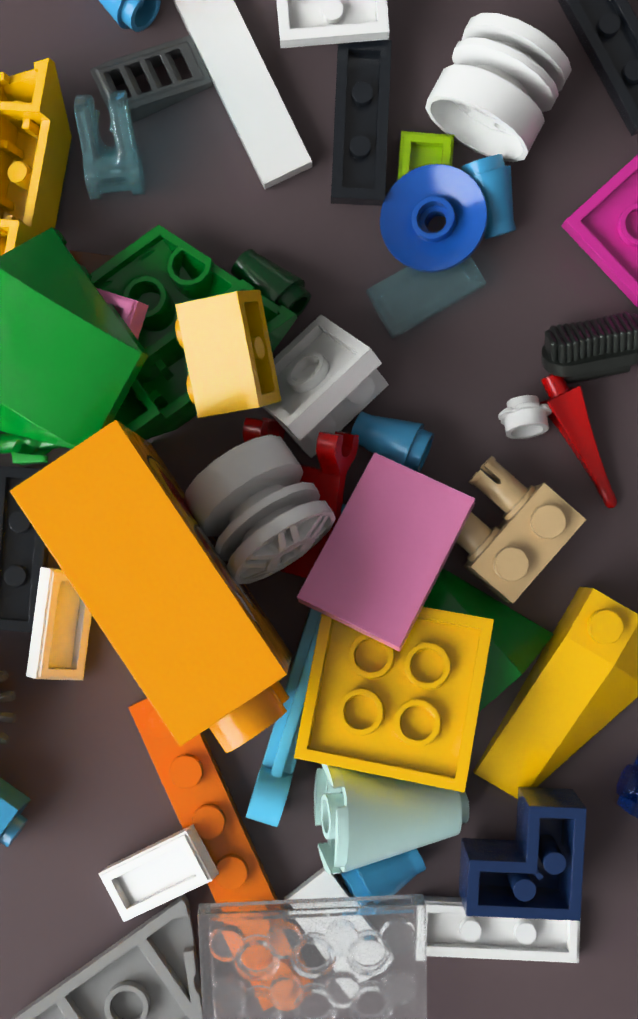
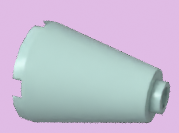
M321 764L323 768H317L314 818L315 826L322 825L324 837L328 840V842L318 843L321 861L328 874H342L456 836L460 833L462 824L467 823L469 820V801L466 792Z

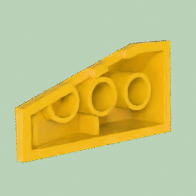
M578 588L553 632L554 635L544 647L473 770V773L517 799L518 787H537L638 698V614L594 588Z

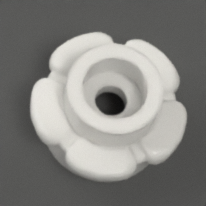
M523 395L507 401V408L498 415L501 424L505 426V433L508 438L526 439L542 435L549 430L547 416L552 413V410L548 404L540 405L537 396Z

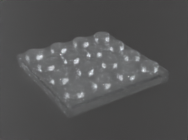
M423 894L201 903L198 906L197 918L203 1019H427L426 904Z

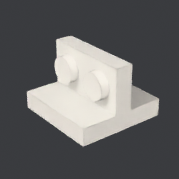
M276 0L280 48L389 39L390 29L387 0Z
M319 315L274 358L281 401L263 406V408L274 417L296 444L312 458L316 454L319 432L335 434V431H341L389 384L377 370L382 362L370 347L323 315Z

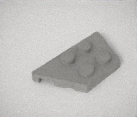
M186 895L180 896L13 1015L11 1019H204V999L190 904Z

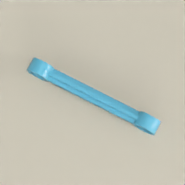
M344 503L342 504L341 514L346 506ZM312 608L309 610L285 688L290 697L283 703L287 712L274 723L245 818L277 827L298 760L294 758L322 614Z

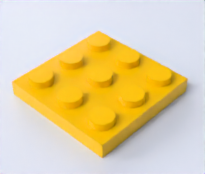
M423 607L399 652L321 614L294 758L465 793L494 619Z

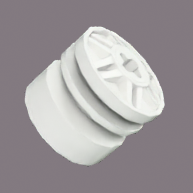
M480 13L470 18L464 30L462 40L454 48L452 55L454 64L443 69L427 99L425 108L431 120L444 133L454 135V140L469 149L488 157L502 154L504 161L508 162L525 160L545 122L542 112L552 109L559 95L558 92L562 90L572 71L570 62L557 43L531 25L499 13Z
M261 436L232 448L201 471L185 492L183 502L202 531L207 536L218 537L214 549L223 561H228L227 569L238 584H250L264 579L292 564L312 549L330 531L336 520L334 512L327 502L319 501L320 494L313 483L300 482L303 475L302 467L280 436Z

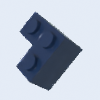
M518 787L516 840L461 838L459 894L466 916L580 921L587 808L573 789Z

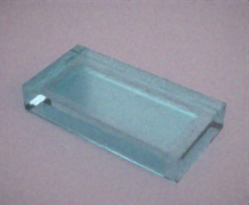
M470 256L458 266L441 272H420L406 267L368 288L366 294L393 339L484 288L486 281Z

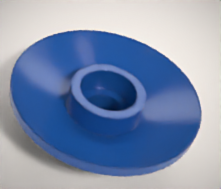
M429 164L415 168L398 179L385 197L380 213V231L383 241L390 253L408 268L429 273L451 269L468 259L481 243L488 221L486 200L476 181L459 168L445 164ZM436 216L446 218V224L442 230L438 232L428 230V224L432 218Z

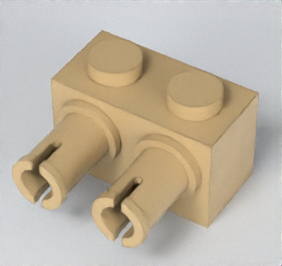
M490 456L480 467L482 470L476 472L469 480V483L475 485L505 512L503 515L504 520L498 527L495 526L491 529L471 512L456 542L469 553L468 561L463 567L503 602L513 604L587 519L545 483L536 486L531 485L527 488L501 466L493 456Z

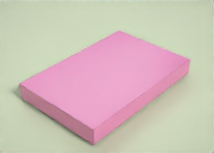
M374 452L297 596L298 602L400 652L475 505V498Z

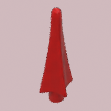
M552 374L542 378L541 382L549 399L539 404H548L552 410L548 417L581 462L605 506L609 509L617 506V499L607 478L598 451L581 385L568 388L564 377Z

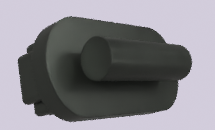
M625 311L622 314L617 313L616 315L611 314L609 317L604 316L603 319L601 317H598L596 320L591 319L590 322L585 320L584 322H571L570 325L565 323L563 326L561 324L550 326L549 330L545 331V344L541 350L543 368L552 375L564 377L567 384L630 372V365L638 363V315L633 313L630 316Z

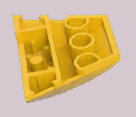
M50 58L34 62V69L8 76L6 73L0 72V256L56 226L72 135L55 62Z

